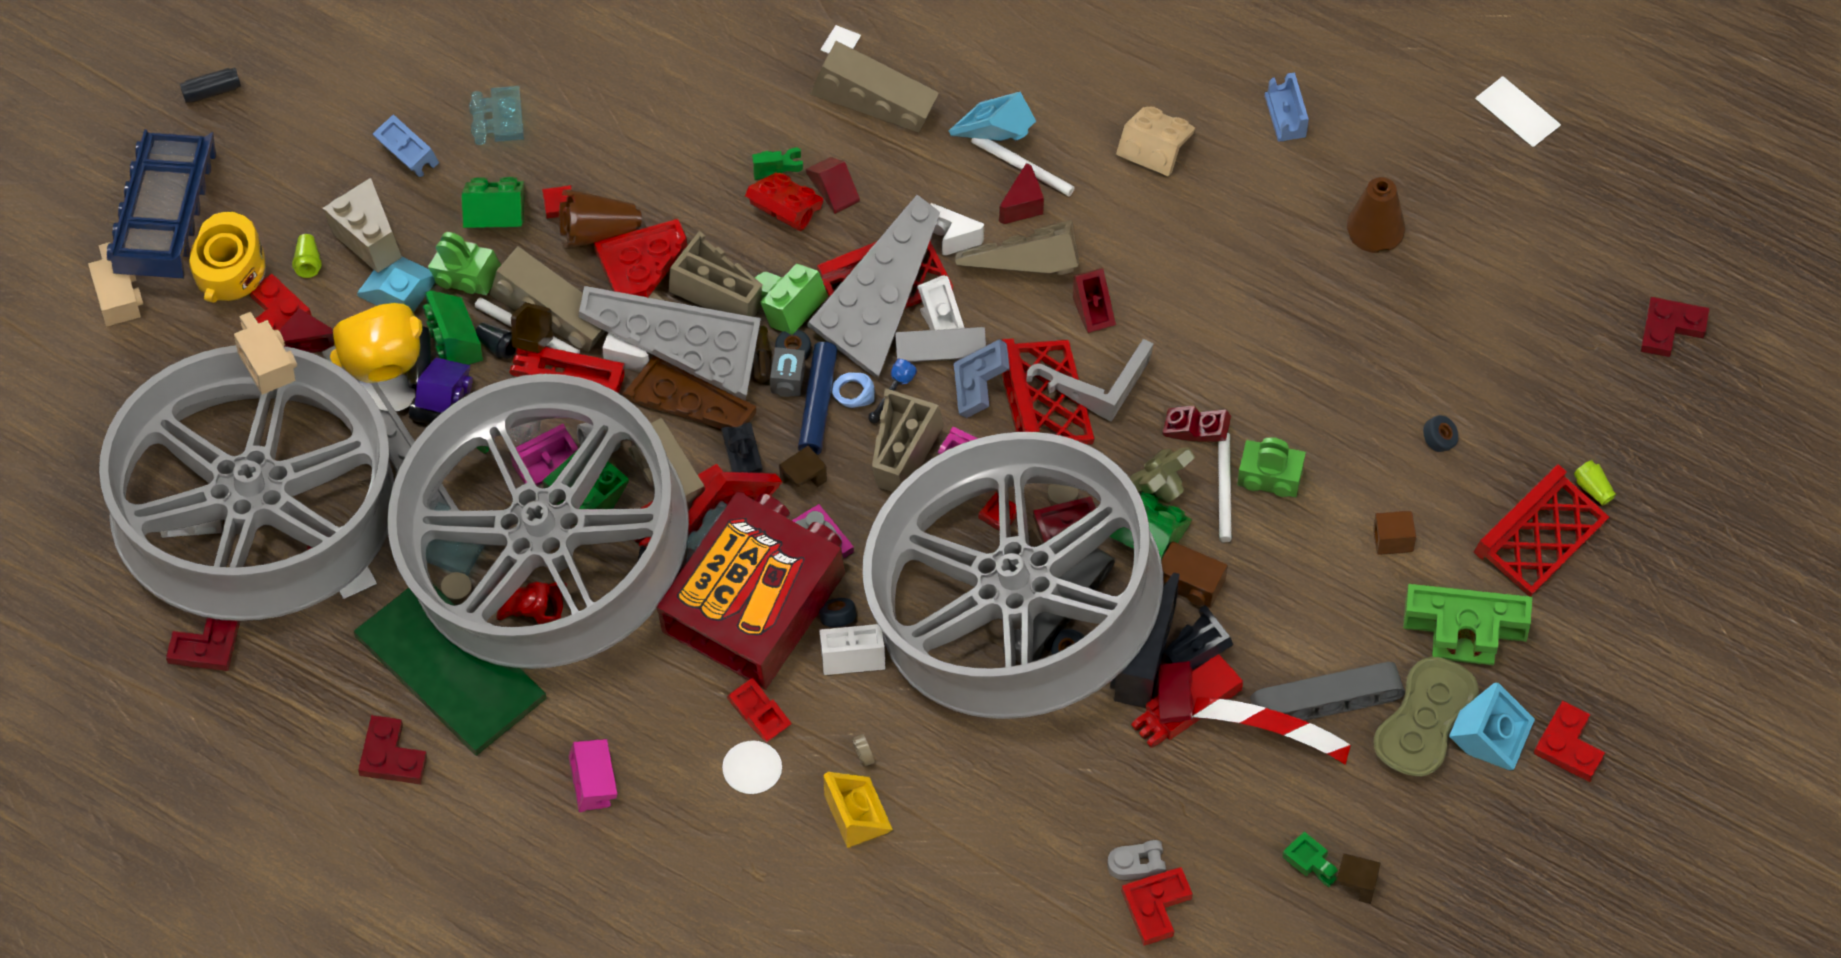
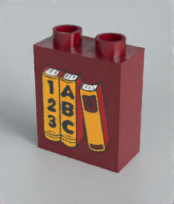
M737 491L656 608L664 634L747 680L754 678L758 685L766 690L845 575L842 549L840 547L842 541L833 530L821 523L812 522L806 529L788 519L790 512L786 506L770 495L760 494L755 501Z

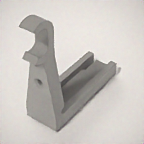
M1145 339L1141 341L1108 394H1104L1105 390L1066 376L1043 364H1034L1028 369L1026 382H1032L1035 375H1040L1051 381L1048 384L1049 394L1058 390L1097 415L1112 422L1149 363L1154 344Z

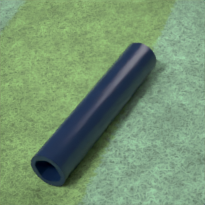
M818 342L814 345L798 443L799 451L809 446L816 455L822 452L837 356V347L829 342Z

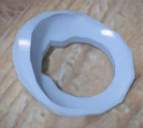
M846 373L833 383V396L837 402L845 407H862L874 402V384L870 377L864 373ZM851 381L860 383L864 389L857 398L846 399L840 395V389L845 383Z

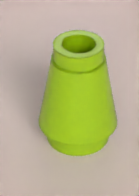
M302 234L297 239L292 267L298 276L311 278L318 274L322 263L314 236Z
M1590 460L1574 472L1573 476L1577 479L1575 483L1602 506L1615 498L1616 493L1613 491L1600 464H1595L1593 460Z

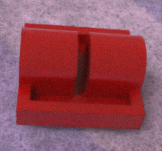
M774 173L748 186L745 197L750 199L752 206L772 217L776 216L778 220L798 231H802L807 227L814 212L821 209L824 198L815 194L813 189L796 184L791 181L789 176L783 173Z

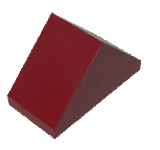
M829 157L806 169V174L834 214L860 202L845 161Z
M1028 163L1025 164L999 206V222L1002 224L1043 215L1044 196L1032 165Z
M1099 268L1074 275L1073 301L1086 331L1090 333L1116 325L1104 269Z
M300 308L279 330L284 340V347L316 353L335 346L333 329Z

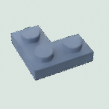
M997 340L954 363L959 415L968 418L989 407L987 380L1009 370L1007 343Z

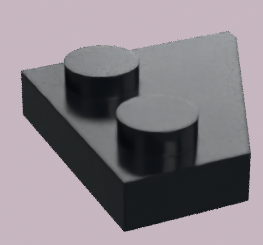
M1206 605L1199 609L1200 618L1194 625L1187 624L1180 632L1179 637L1172 641L1164 651L1170 663L1190 661L1193 670L1234 645L1231 637Z

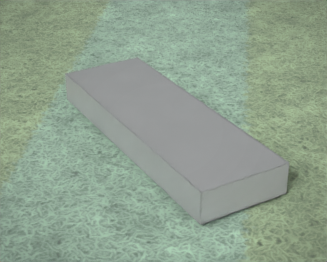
M985 327L895 332L897 359H904L908 362L962 359L986 346Z

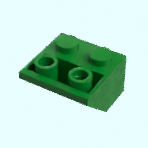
M476 177L471 178V182L465 183L462 191L463 228L522 227L524 221V181H517V177H502L500 182H488V178Z
M432 290L425 292L427 304L423 305L427 319L425 322L426 327L429 328L431 338L435 339V350L438 358L467 365L483 361L481 344L462 297Z
M575 453L543 479L544 489L550 487L555 482ZM607 461L603 471L579 509H613L628 485L629 479ZM565 500L559 501L556 505L562 504Z
M1142 492L1139 495L1146 510L1150 532L1156 542L1162 560L1171 542L1178 543L1192 519L1185 516V512L1182 509L1171 505L1167 507L1159 503V499L1156 496ZM1119 528L1109 536L1134 549L1132 532L1128 528Z

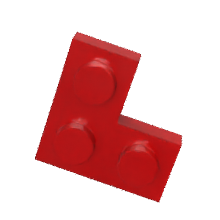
M270 274L261 281L257 288L250 293L251 298L265 310L255 318L259 324L268 320L273 330H280L299 308L311 315L310 308L273 274Z
M1562 700L1535 747L1534 755L1590 782L1602 762L1605 752L1578 739L1589 721L1590 714Z
M1182 867L1122 885L1121 888L1144 946L1173 937L1174 929L1165 908L1192 900L1193 897Z

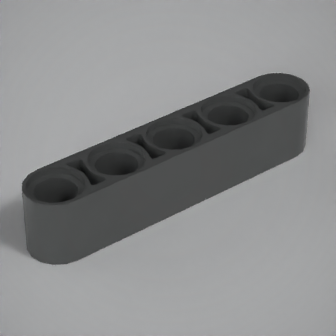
M1096 548L1082 561L1059 577V579L1096 591L1112 570L1115 558ZM1042 612L1035 616L1033 620L1032 662L1038 661L1051 646L1054 636L1061 630H1064L1072 620L1071 618L1048 612ZM1015 629L1016 661L1021 664L1022 629Z
M1384 662L1263 688L1254 692L1250 696L1252 705L1279 711L1306 721L1393 702L1404 696L1405 690L1396 664L1394 662Z

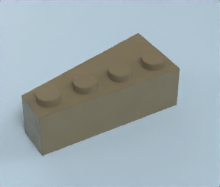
M835 41L822 65L810 95L919 133L939 92Z
M519 246L515 248L496 271L490 296L514 310L519 309L525 302L550 308L552 311L553 332L568 340L575 347L589 352L606 332L579 318L583 295L581 291Z

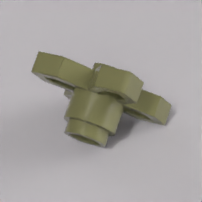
M1189 447L1180 448L1175 452H1172L1171 449H1163L1144 464V469L1132 474L1129 478L1138 492L1143 490L1145 494L1154 493L1158 499L1162 498L1164 503H1167L1177 498L1184 491L1183 481L1176 471L1184 468L1195 459V456Z

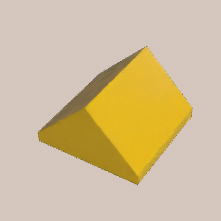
M827 772L823 775L824 796L847 848L885 835L893 830L870 777Z

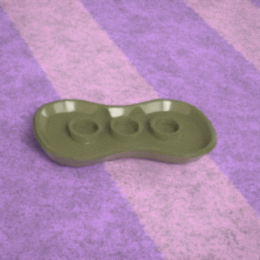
M1428 657L1417 662L1408 674L1405 697L1401 706L1378 727L1374 735V750L1381 761L1389 767L1411 776L1421 777L1437 770L1445 759L1448 735L1460 710L1478 696V683L1473 674L1463 666L1445 658Z

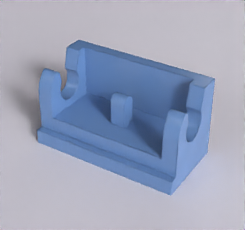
M1295 72L1288 73L1285 77V82L1281 85H1277L1275 78H1272L1269 81L1268 92H1265V99L1278 142L1306 137L1309 118Z
M394 114L373 133V136L419 177L424 175L422 168L426 163L433 168L439 163L432 149Z

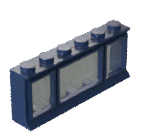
M144 129L142 140L136 143V161H131L130 164L131 179L125 182V200L119 204V222H115L113 225V243H109L107 246V261L112 263L113 274L184 279L183 257H189L190 253L188 236L195 235L194 215L199 216L201 210L199 195H205L206 193L204 174H211L210 159L216 158L214 134L212 132L203 137L148 133L147 129Z

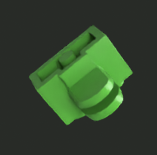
M444 233L440 242L435 247L437 253L428 266L435 282L444 289L453 288L463 290L469 294L487 295L492 288L496 271L501 266L494 251L478 247L474 243L465 242L461 236L455 233Z
M797 263L784 277L769 272H763L755 277L763 284L760 303L770 327L782 332L786 331L790 335H793L828 297L819 271Z
M1264 438L1261 443L1246 440L1237 486L1245 487L1251 491L1262 490L1271 492L1280 497L1291 496L1297 498L1306 452L1289 449L1287 442L1278 438Z

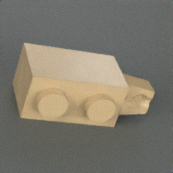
M109 243L98 245L102 260L88 263L106 327L140 318L138 306L143 305L139 287L133 289L131 282L137 281L135 275L113 274L112 263L107 261V246Z
M251 312L239 316L243 330L234 334L237 353L261 394L263 395L294 382V368L297 367V363L293 353L290 350L285 351L283 347L285 344L278 329L273 330L268 320L258 324Z

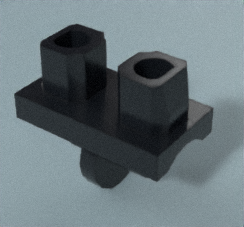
M751 422L738 427L721 428L731 472H763Z

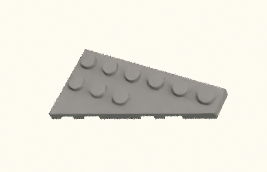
M919 195L915 196L808 322L809 328L829 343L834 344L839 351L877 380L940 215V211Z
M584 286L579 318L746 401L761 318Z

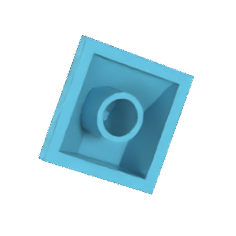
M1016 92L980 102L949 130L951 136L998 141L1009 138L1019 140L1029 133L1028 128L1036 122V119L1022 93Z
M402 257L379 273L374 270L357 292V296L377 306L389 303L404 304L409 306L414 312L426 296L425 292L429 291L434 285L435 279L429 269Z
M1493 683L1460 710L1449 737L1468 755L1507 770H1514L1535 718L1499 683Z

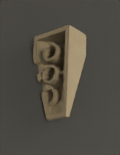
M1070 220L1034 229L1035 233L1027 238L1017 234L1002 242L1003 245L998 247L997 243H988L958 252L955 258L956 265L1042 273L1057 272V275L1071 273L1074 271V267H1078L1079 264L1073 222Z

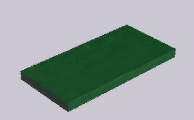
M433 584V586H434V588H435L437 594L439 595V597H440L445 603H447V604H449V605H452V606H455V605ZM407 588L354 630L355 638L475 756L547 699L546 693L520 668L497 665L479 659L450 642L427 617L418 598L410 588Z

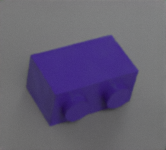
M435 358L418 378L415 407L442 413L461 400L465 394H469L473 378L469 376L470 365Z

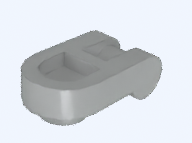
M1150 840L1144 844L1115 848L1108 856L1107 868L1109 873L1118 880H1133L1166 872L1165 861L1161 860V854L1163 853L1162 842ZM1139 858H1148L1149 863L1140 864Z

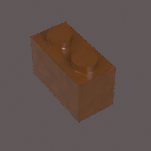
M1172 541L1161 560L1163 587L1174 572L1179 573L1178 595L1187 598L1195 605H1206L1208 608H1211L1226 581L1228 565Z

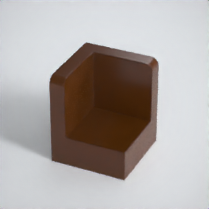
M1411 511L1375 514L1373 533L1377 555L1414 551L1416 532Z

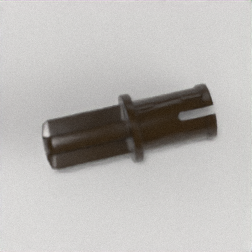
M760 325L752 366L753 379L760 384H764V382L770 381L772 351L768 345V329Z

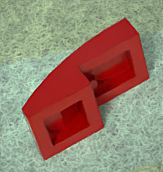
M751 678L727 696V699L737 712L766 743L792 725L775 700L772 699L770 701L754 678Z

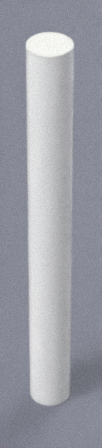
M972 138L971 142L1020 170L1023 169L1026 163L1032 165L1038 180L1069 197L1073 193L1075 188L1073 185L994 141Z
M481 297L477 299L475 308L511 327V313ZM554 336L547 345V347L580 353V350Z
M1227 433L1226 441L1218 442L1219 540L1221 542L1231 541L1230 434Z

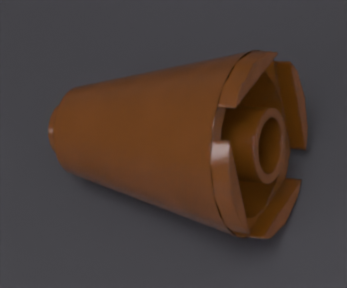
M1378 177L1372 179L1348 216L1347 230L1350 239L1361 250L1371 253H1379V250L1384 249L1389 251L1394 249L1404 236L1405 221L1397 188L1394 182L1388 178Z
M564 190L562 192V195L567 197L566 202H560L559 227L560 235H566L567 242H562L565 249L591 244L636 231L637 227H641V210L636 209L634 203L575 190Z

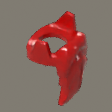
M538 581L529 583L526 587L518 588L498 609L496 618L497 620H503L512 615L515 617L524 615L525 617H534L538 624L559 620L563 610V594L557 583L548 584ZM548 597L554 606L553 616H546L544 614L547 609Z

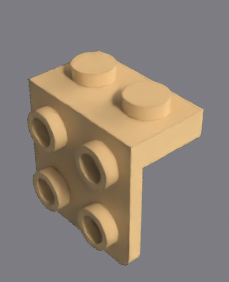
M1143 107L1124 125L1116 155L1169 176L1173 171L1179 148L1194 134L1195 127L1183 118H1173L1163 114L1158 108Z

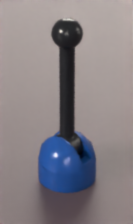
M897 359L891 369V376L894 382L889 389L895 391L899 384H908L913 380L917 373L916 367L907 360ZM884 397L876 410L869 414L868 419L871 423L879 422L880 413L884 406Z

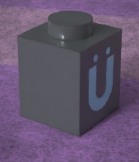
M775 347L770 375L771 393L783 397L801 396L805 372V350Z

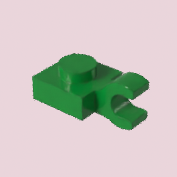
M791 148L784 155L781 154V151H764L752 154L754 180L764 179L774 173L802 171L803 161H793L795 158H801V148Z
M1305 831L1283 851V858L1304 876L1307 877L1313 871L1318 879L1327 887H1330L1337 880L1335 874L1338 872V869L1332 863L1325 860L1328 856V850Z

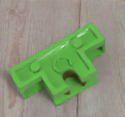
M1408 584L1403 629L1434 632L1432 657H1440L1457 662L1494 665L1495 653L1497 654L1498 639L1527 641L1531 625L1532 597Z

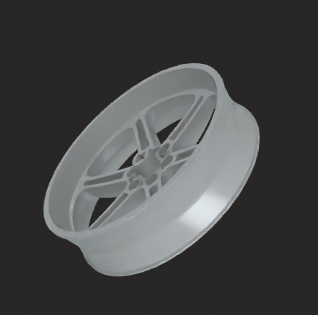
M236 345L221 347L198 353L168 366L142 384L125 401L111 422L103 441L99 474L104 500L110 512L111 532L116 549L129 572L144 588L174 607L203 617L235 621L262 620L284 616L314 606L345 588L366 569L381 549L388 535V509L394 477L389 463V442L382 414L368 391L341 367L312 353L284 347L286 352L290 350L293 353L297 363V367L294 368L295 381L262 395L237 353ZM260 398L245 451L238 456L228 455L179 422L198 411L230 401ZM271 399H276L266 445L263 447L260 446L270 401ZM288 400L301 402L327 411L340 418L352 432L351 437L347 440L287 460H275L284 407ZM157 443L166 446L177 458L209 483L199 488L145 504L135 505L126 500L127 485L137 461L150 445ZM362 464H369L372 467L371 482L365 501L344 526H335L292 497L331 481ZM217 520H226L214 566L196 564L165 553L153 546L145 537L150 532L175 530ZM263 525H271L294 539L313 547L285 560L243 567L256 530ZM238 534L240 538L230 567H226L235 535Z
M560 374L525 375L490 384L462 398L442 412L422 432L405 456L392 487L388 509V534L392 555L404 581L418 598L430 621L450 642L463 651L479 659L513 668H551L571 664L601 653L625 639L657 609V605L675 581L685 555L688 540L689 517L684 489L675 468L666 455L658 434L649 420L636 406L614 390L587 379ZM572 418L593 425L591 433L555 482L545 489L538 488L535 485L510 438L511 428L544 419ZM498 435L502 436L527 481L526 484L516 488L495 443V437ZM625 439L633 441L645 456L652 472L655 487V498L652 504L644 509H579L603 471L616 445ZM476 447H490L512 494L513 502L511 506L505 510L434 511L428 509L435 492L450 471ZM565 500L562 504L556 505L559 501ZM517 524L515 528L508 530L510 526ZM572 524H577L574 528L568 529ZM651 537L646 550L629 574L613 590L597 602H593L574 562V550L580 545L612 543ZM440 539L463 543L506 546L465 602L452 606L445 603L439 597L427 569L426 547L430 541ZM529 548L527 552L520 554L522 550ZM559 548L555 553L549 554L553 549ZM541 566L547 567L550 570L572 615L534 626L500 627L487 622L515 593L532 571ZM568 567L587 606L581 611H578L558 573Z
M1012 432L978 438L951 448L929 460L899 485L881 508L869 533L863 556V583L869 607L876 622L882 629L884 642L891 659L900 673L914 688L937 704L953 711L984 718L1012 719L1046 714L1065 708L1095 693L1120 674L1139 653L1156 623L1163 595V569L1156 542L1149 529L1148 517L1143 501L1130 478L1115 462L1091 446L1071 438L1040 432ZM1040 483L1069 486L1084 490L1101 502L1098 508L1047 542L1037 547H1030L1024 498L1025 484ZM1009 486H1015L1019 535L1011 537ZM996 489L999 490L1000 546L995 552L986 554L924 533L937 519L956 506L983 493ZM1126 527L1132 532L1134 540V566L1130 582L1122 594L1111 596L1059 579V577L1100 546L1117 529ZM910 560H918L974 587L917 624L903 626L896 619V585L904 564ZM1048 612L1071 619L1100 624L1080 641L1063 651L1032 662L1033 620L1039 613ZM994 619H1003L1005 668L987 669L957 666L937 660L928 654L931 649L954 641ZM1022 629L1021 665L1016 666L1014 630Z

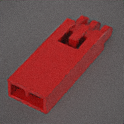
M545 347L540 353L517 348V355L514 356L512 361L514 365L509 370V373L516 377L536 374H560L580 377L597 382L618 394L625 377L624 363ZM545 365L554 366V367H552L551 370H550V369H546V368H545ZM556 367L564 368L565 370L562 373L556 372Z
M1219 654L1192 672L1191 692L1193 696V709L1197 697L1229 700L1242 691L1243 680ZM1158 695L1146 704L1145 713L1136 718L1131 726L1138 730L1147 725L1139 732V735L1146 739L1154 733L1147 741V744L1153 748L1167 738L1172 740L1202 718L1192 717V720L1161 724Z

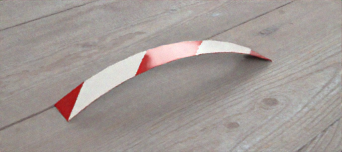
M1197 697L1192 717L1236 722L1290 737L1328 754L1346 765L1351 747L1349 743L1320 727L1279 711L1238 701Z

